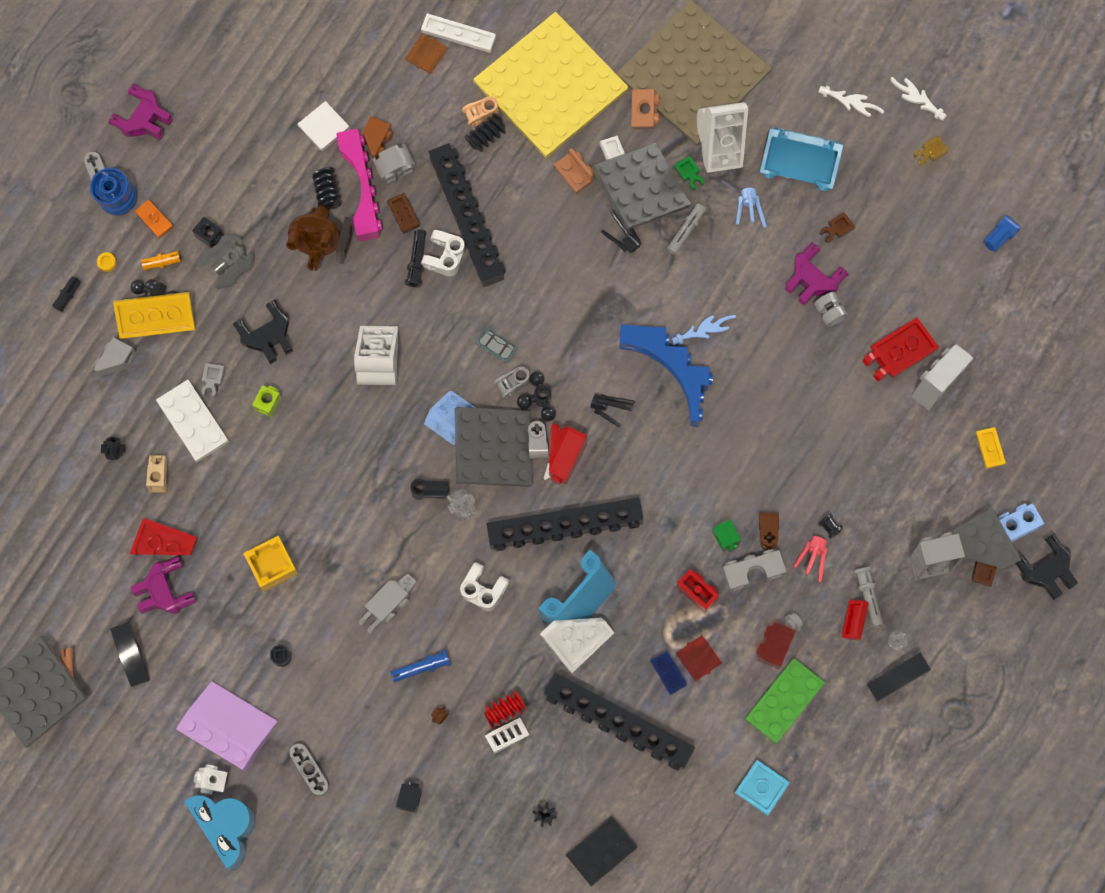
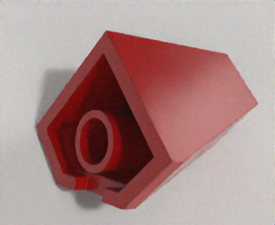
M552 424L549 477L556 484L561 485L563 483L566 485L587 446V435L571 427L565 426L563 429H559V425Z

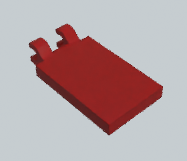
M917 317L873 344L870 348L872 352L867 354L862 362L867 367L876 360L881 369L877 370L873 377L879 382L888 374L891 378H894L937 351L939 346Z

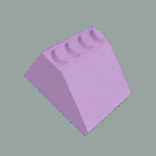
M211 681L186 712L176 729L244 772H247L278 721Z

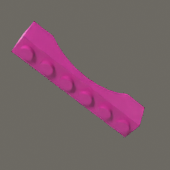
M358 129L338 132L336 135L341 157L355 169L361 181V200L358 210L353 217L357 240L360 242L380 238L379 231H382L380 220H376L375 215L379 213L377 202L373 203L372 197L375 196L373 185H369V180L372 179L370 168L366 169L365 163L369 162L367 152L362 150V146L365 145L363 134L359 135Z

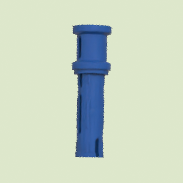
M444 649L439 654L427 655L425 660L393 671L391 670L390 673L391 676L400 674L392 678L394 683L428 670L435 672V669L446 665L449 667L451 664L448 654Z

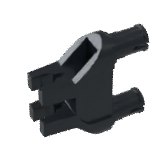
M276 300L271 301L274 308L270 302L266 304V308L274 319L255 331L250 332L244 319L238 320L242 327L239 326L237 321L233 323L241 337L240 343L247 348L263 352L270 364L277 361L270 348L278 343L286 355L293 352L286 339L289 315L283 313Z
M1053 533L1044 541L1047 542L1054 552V557L1039 567L1032 568L1024 554H1021L1022 560L1015 564L1023 574L1022 580L1024 582L1043 587L1050 597L1055 600L1063 594L1055 583L1056 579L1060 578L1068 590L1076 586L1078 582L1069 570L1071 550L1069 547H1064L1056 534Z

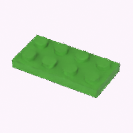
M794 658L745 720L773 743L777 744L825 682Z

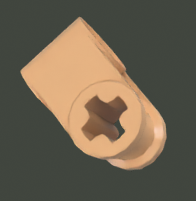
M486 97L477 102L467 104L462 108V112L468 118L469 127H475L483 121L486 122V118L492 117L493 113L498 115L499 109L495 98ZM488 106H494L492 110L486 109Z

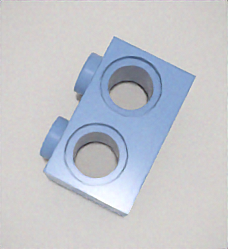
M1033 503L1028 506L1023 504L1016 508V512L1012 514L1007 512L998 517L1012 542L1044 525ZM1023 515H1029L1032 521L1026 522L1023 519ZM1006 523H1012L1015 530H1008Z

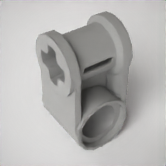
M517 367L497 378L493 384L498 387L504 400L530 384V374L525 367ZM519 374H525L527 377L526 379L519 381L517 380V376Z
M533 421L528 427L529 458H548L545 425L540 421ZM536 427L540 430L538 435H535L534 432Z

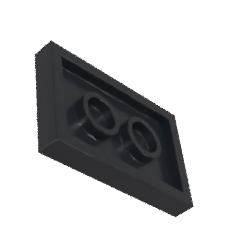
M610 817L568 852L566 857L592 887L635 851L637 846L615 819Z

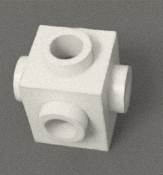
M213 765L199 768V771H196L194 776L195 788L201 789V793L210 795L213 792H223L227 772L218 771V767Z

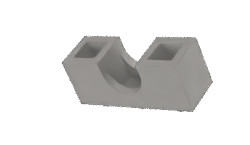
M770 549L764 551L763 555L758 557L750 555L745 557L744 561L737 563L734 560L726 563L722 572L729 593L748 587L747 573L753 569L760 570L764 574L766 581L785 576L786 569L780 551Z

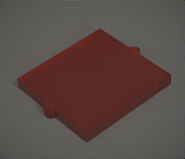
M702 635L693 642H688L687 646L676 653L695 682L706 674L710 675L713 669L722 664Z

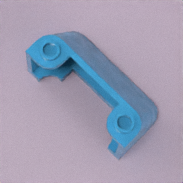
M770 127L760 173H763V177L771 179L779 175L818 185L817 189L828 191L829 188L833 189L843 143Z
M591 550L581 560L582 569L587 573L584 581L564 603H561L556 598H549L538 608L539 617L548 625L554 620L589 619L615 588L614 578L599 557Z

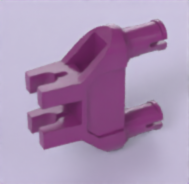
M132 84L128 94L138 98L141 102L129 120L112 114L111 117L113 119L109 118L108 124L122 130L123 135L127 137L148 134L160 140L164 134L161 132V128L154 125L155 121L159 120L170 125L173 118H171L170 113L159 108L154 91L144 90Z
M813 242L803 253L795 255L794 276L785 287L789 294L800 284L806 289L798 300L803 306L813 296L836 292L838 285L849 275L846 270L843 272V267H839L829 278L811 264L810 260L820 252V248L818 246L814 247L816 244Z
M179 557L164 563L156 562L150 569L145 581L130 587L135 597L147 592L150 593V599L137 604L139 612L144 614L158 608L172 614H178L181 611L180 609L196 603L192 592L178 598L173 597L166 576L168 573L183 568Z

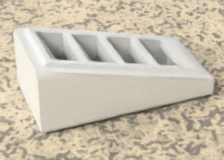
M518 718L488 733L485 737L494 754L526 738L529 736V733L521 718ZM515 725H518L522 732L521 735H518L514 728ZM509 728L515 736L513 739H511L507 731ZM504 732L508 740L507 742H504L500 733ZM497 736L501 745L497 746L493 737Z

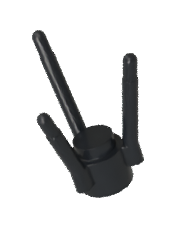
M612 210L610 213L626 235L622 240L624 243L622 244L604 230H601V233L618 245L624 253L626 251L633 253L642 245L640 243L641 240L636 235L634 229H630L631 234L626 231L621 220Z
M595 394L590 408L595 409V414L620 427L621 425L603 413L602 410L606 411L609 405L632 411L633 408L614 402L634 404V400Z

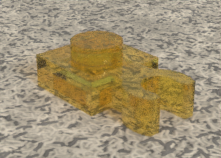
M938 135L923 144L922 148L924 150H917L913 157H923L919 161V166L926 163L928 158L933 162L948 153L949 149Z

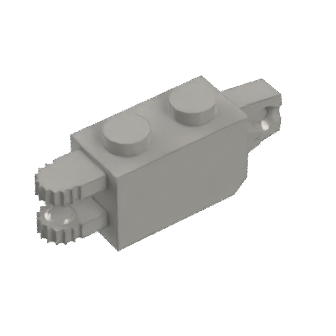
M409 574L398 582L394 580L388 581L365 605L368 612L358 623L362 626L374 616L377 620L369 626L367 631L370 634L381 624L390 623L396 616L394 613L399 608L403 609L409 603V593L417 582Z

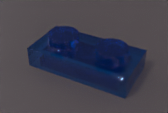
M668 651L650 661L670 696L687 686Z

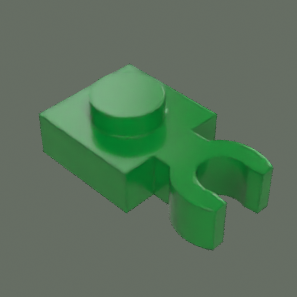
M690 156L674 165L683 182L690 181V188L693 191L696 190L694 182H699L701 186L704 185L703 178L697 176L700 170Z

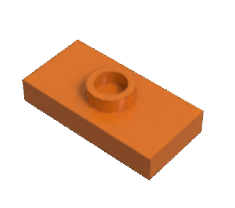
M149 199L135 210L139 218L159 239L173 228V225Z

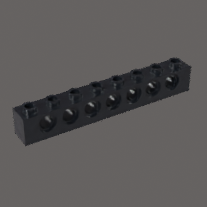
M448 143L429 150V158L483 288L504 280L503 273L506 272L502 262H498L497 256H499L496 246H492L490 240H492L489 229L485 230L483 226L485 223L482 213L478 214L476 208L479 206L475 196L471 197L470 195L472 189L469 181H465L463 178L465 172L462 165H458L456 161L458 155L455 148L451 149ZM447 163L452 164L450 168L443 167ZM454 179L459 181L457 184L450 183ZM458 196H465V197H466V198H465L464 200H462V201L457 200V197H458ZM465 212L472 213L470 217L463 216ZM473 228L479 229L477 233L470 232ZM483 244L486 248L479 250L477 246ZM492 261L493 264L491 266H485L484 262Z
M638 497L489 522L486 525L490 548L495 549V551H503L509 546L521 548L527 543L539 545L543 544L545 540L550 539L556 542L568 536L579 538L583 536L582 534L586 533L598 535L604 530L616 532L621 530L622 527H628L629 529L638 528L640 524H643V515ZM625 512L628 517L621 520L617 517V514ZM606 515L609 520L606 523H601L598 517ZM582 518H586L590 523L587 526H582L579 524V521ZM566 521L571 526L568 529H562L560 524ZM543 525H549L552 528L547 533L541 531ZM524 528L532 530L529 536H525L521 532ZM506 531L513 533L510 539H505L502 535Z
M554 673L544 691V696L547 697L546 701L553 705L558 703L564 706V711L572 715L574 712L581 715V720L589 724L592 722L598 724V729L605 733L613 732L616 734V738L624 743L628 740L634 744L633 747L641 752L646 750L652 753L651 757L660 762L662 759L669 762L668 766L674 770H684L695 750L693 745L557 673ZM562 691H570L572 694L571 698L568 700L562 699L560 697ZM586 700L589 706L586 709H581L578 707V702ZM598 709H603L606 711V716L601 719L597 718L595 712ZM614 719H622L624 725L621 728H616L612 723ZM636 727L641 730L642 734L639 737H633L630 734V730ZM656 737L659 740V744L652 747L648 744V739ZM673 746L677 753L674 756H669L666 754L665 749Z

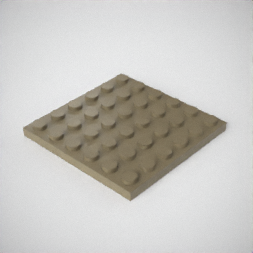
M689 0L616 74L631 90L654 89L657 91V94L660 95V105L657 106V112L692 143L698 146L701 143L697 129L698 109L740 103L771 72L772 68L693 1Z

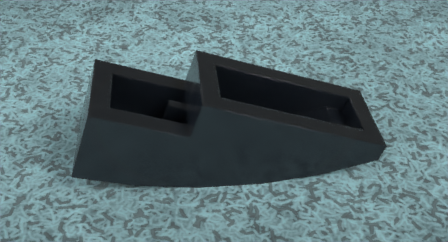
M127 622L110 628L130 686L133 687L150 681L132 624Z
M919 653L873 680L867 686L878 702L928 673L931 669L922 654Z

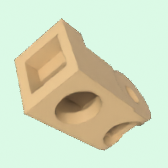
M150 455L146 487L150 493H167L166 455Z

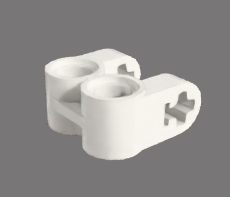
M434 230L430 240L437 245L445 247V250L440 259L424 255L421 265L430 271L445 276H454L457 274L459 264L465 254L464 241L459 236ZM454 245L460 246L456 251L451 249ZM447 262L454 263L452 267L444 266Z
M475 562L461 584V595L463 599L479 606L482 610L491 611L497 606L510 580L500 576L492 590L485 588L477 583L484 570V566ZM468 587H474L476 589L474 594L468 595L465 593ZM485 596H491L493 601L490 604H484L482 599Z

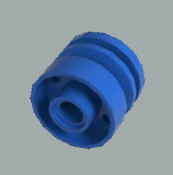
M105 168L96 173L91 180V195L106 213L122 215L130 211L137 200L136 189L121 170Z

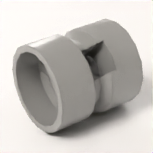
M835 292L822 296L814 303L818 313L823 314L822 320L827 327L840 323L848 316L844 306L839 305L840 300Z

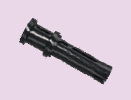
M422 230L414 231L411 261L407 265L408 275L405 285L414 288L421 287L420 277L421 272L424 270L421 262L426 233Z

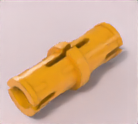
M176 251L163 255L159 253L155 257L141 259L143 270L146 271L180 263L181 259L179 252Z

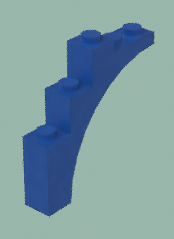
M621 325L619 348L639 352L662 364L674 376L686 396L690 411V426L698 427L699 421L703 420V410H700V403H704V391H708L709 385H712L713 374L709 373L710 367L687 366L691 365V354H688V347L669 346L670 334H666V328Z

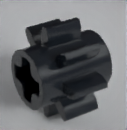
M108 437L101 444V453H105V458L108 460H117L125 453V444H121V440L118 437Z
M548 802L544 807L537 804L538 811H532L534 815H537L534 823L540 821L541 828H543L544 823L552 826L551 819H557L555 815H552V812L556 810L555 807L548 808ZM544 810H547L550 817H546L545 820H542V816L539 815V813H543Z

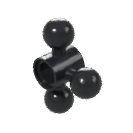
M150 279L146 283L141 280H135L130 286L134 294L146 293L145 297L179 293L175 290H171L168 293L165 292L167 286L155 279Z
M536 371L530 375V383L536 386L534 396L520 395L517 399V405L520 409L526 410L535 402L539 407H543L541 411L542 419L550 422L556 416L554 408L549 406L551 403V391L548 387L542 385L545 380L544 375ZM545 393L548 397L545 400H540L538 395Z

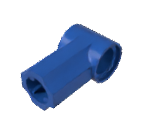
M1006 215L997 224L996 229L985 238L983 243L990 251L996 252L1008 239H1012L1017 234L1021 226Z

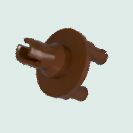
M318 205L317 210L313 207L311 214L300 215L293 219L288 229L286 247L290 250L298 249L309 255L307 268L313 271L314 265L315 271L319 269L320 260L323 256L333 253L338 248L341 239L338 227L328 219L329 210L323 205Z

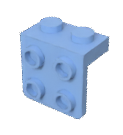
M449 391L429 410L424 425L455 446L454 409L456 407H476L453 391Z

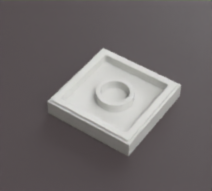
M326 101L298 123V127L321 151H324L337 140L336 133L350 129L349 125Z

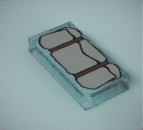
M488 328L484 329L475 342L477 346L505 364L509 362L517 350L516 346Z

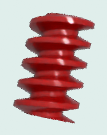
M515 690L513 691V698L506 694V701L502 698L498 699L499 705L493 701L491 702L492 708L487 705L484 706V715L492 730L494 729V722L501 726L500 719L507 723L508 715L515 719V712L521 716L522 708L527 711L520 695Z

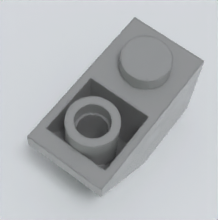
M113 337L111 342L109 341L105 345L101 358L99 357L96 360L94 371L97 375L104 376L128 368L136 352L133 347Z

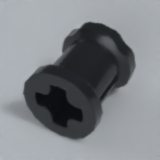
M831 513L818 523L819 526L826 530L830 539L843 530V527L839 526L832 518L833 515Z

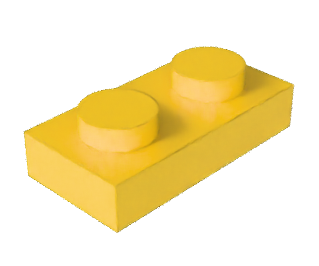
M996 428L976 431L975 434L985 468L990 469L1005 465L1006 462Z

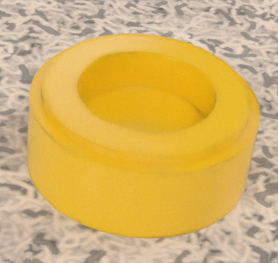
M105 252L98 256L97 265L100 270L110 272L115 269L117 261L113 254Z

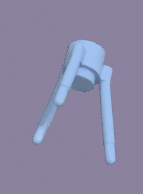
M743 189L741 191L742 196L738 197L739 205L736 225L740 223L743 204L749 207L751 222H754L753 206L756 203L762 225L766 228L767 225L759 202V196L756 195V189Z

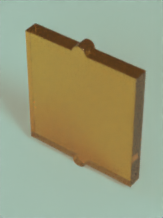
M422 33L405 60L414 64L417 69L421 68L431 74L448 47Z

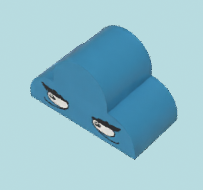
M197 795L185 800V804L225 867L230 871L238 869L246 855L243 841L252 834L255 827V816L252 810L239 800L231 798L216 803L208 797Z

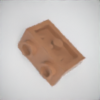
M572 148L568 150V154L554 164V168L575 194H578L594 182V172L589 165L586 166L581 154L578 151L575 152Z

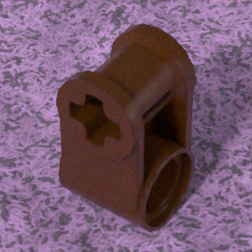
M759 513L760 545L764 550L775 549L777 546L779 513ZM767 537H771V543H768Z

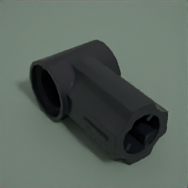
M415 479L411 483V495L417 500L424 498L448 499V481ZM416 486H422L424 487V491L421 493H417L414 491V488Z

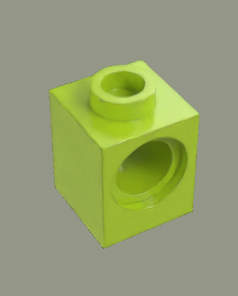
M262 385L252 404L254 410L272 418L282 398L278 392L279 390L272 386L267 388ZM266 397H272L270 403H263Z

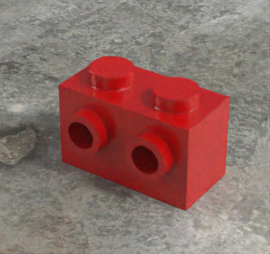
M690 569L677 582L676 588L705 614L718 600V591L712 585L708 586L698 572H693Z

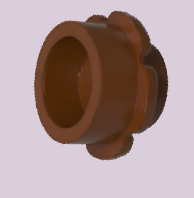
M437 707L432 712L433 723L436 722L438 725H441L446 720L449 713L445 710V707L441 709Z

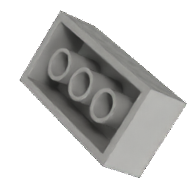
M952 532L942 534L941 538L933 539V537L921 539L922 542L918 544L909 561L915 581L952 573L965 557L959 534L953 535Z

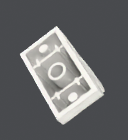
M745 102L698 109L697 129L702 143V156L707 173L743 167L748 107Z
M360 326L354 356L357 385H396L398 326Z

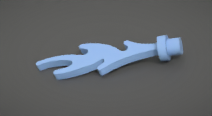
M712 315L700 324L697 332L693 331L694 326H692L682 336L680 333L675 334V337L671 338V342L673 345H681L683 340L689 338L709 339L710 336L705 333H719L728 330V326L720 327L719 325L726 320L735 319L736 315L723 317L713 324L711 323V320L714 318Z

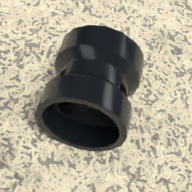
M277 645L270 651V659L276 666L286 667L290 664L292 656L285 646Z

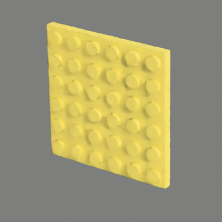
M554 12L473 79L474 83L487 97L496 99L501 112L545 158L549 157L629 90V87L557 12Z

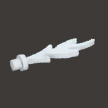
M891 77V82L898 89L909 94H902L904 100L915 104H925L921 105L920 109L934 113V118L936 119L939 118L943 121L947 117L943 113V109L940 108L938 110L929 101L924 90H922L920 95L917 88L907 78L904 79V82L908 87H905Z
M820 86L818 93L823 94L824 97H827V94L841 102L848 111L851 109L850 105H852L855 110L867 117H870L871 114L865 108L874 109L881 114L884 113V110L878 106L861 102V100L868 98L865 95L854 94L843 97L842 95L846 91L836 92L829 90V86Z

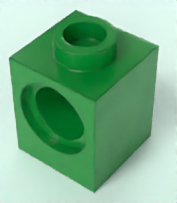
M730 519L713 528L712 533L723 552L726 550L731 552L739 547L738 544H740L741 538Z

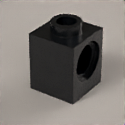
M205 217L192 230L194 236L210 248L218 244L221 237L224 236L221 228ZM210 231L214 232L210 237L205 236Z
M408 781L407 785H401L396 804L397 809L417 814L423 791L421 788H418L419 784Z

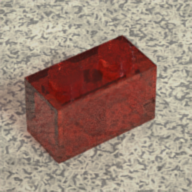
M776 622L773 623L772 627L768 625L764 634L767 637L765 644L760 643L756 652L759 655L758 661L779 670L796 631Z

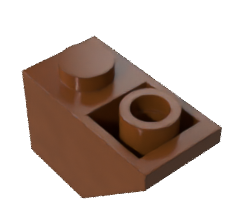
M370 116L363 130V136L372 159L374 157L376 160L379 158V153L385 150L386 143L392 139L393 132L391 124Z

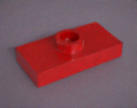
M849 600L842 638L861 640L869 602Z

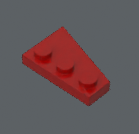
M143 518L130 554L191 556L198 537Z

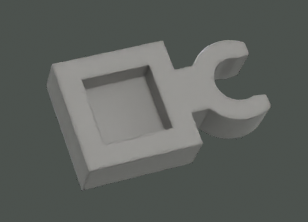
M205 363L202 383H206L201 391L203 396H206L208 390H212L213 398L217 396L215 386L222 385L225 372L224 366Z

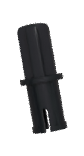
M72 276L64 289H60L59 296L52 304L53 308L62 312L69 300L73 299L72 295L81 283L77 277Z

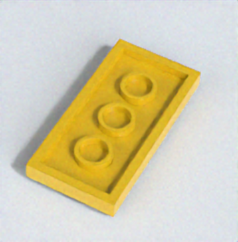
M189 292L116 300L113 302L120 339L195 330Z

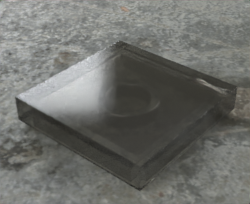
M346 216L336 249V262L339 264L345 262L353 231L352 218Z

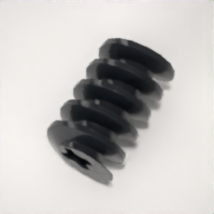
M495 113L492 114V117L486 118L487 122H481V127L476 126L475 131L471 130L469 135H465L466 141L473 149L483 152L481 146L483 145L488 148L487 141L494 143L493 136L499 139V131L505 134L504 124Z
M332 167L319 169L312 175L315 193L317 194V205H323L328 210L341 206V202L338 201L340 196L337 195L339 189L334 188L337 186V182L334 181L336 175L333 174L335 169Z

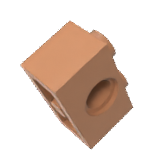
M654 89L632 90V128L657 129V124L660 123V114L657 113V106L660 105V95ZM650 105V111L643 114V107Z

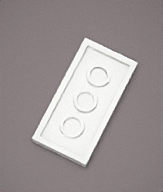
M189 380L156 399L196 462H199L229 442Z

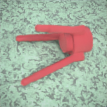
M813 536L811 542H807L805 549L793 565L794 568L799 565L809 550L812 554L806 570V574H809L816 556L821 555L818 582H822L825 556L828 550L826 548L827 541L821 537Z

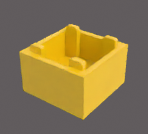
M279 536L243 553L263 592L298 574Z

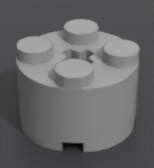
M402 144V148H399L398 145L380 152L377 160L375 157L372 159L381 180L386 182L387 185L395 183L397 177L402 175L407 177L414 173L415 163L405 144Z

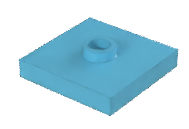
M756 760L734 794L768 816L790 782Z

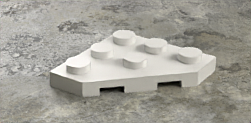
M602 618L554 620L540 633L571 673L614 634L613 630Z

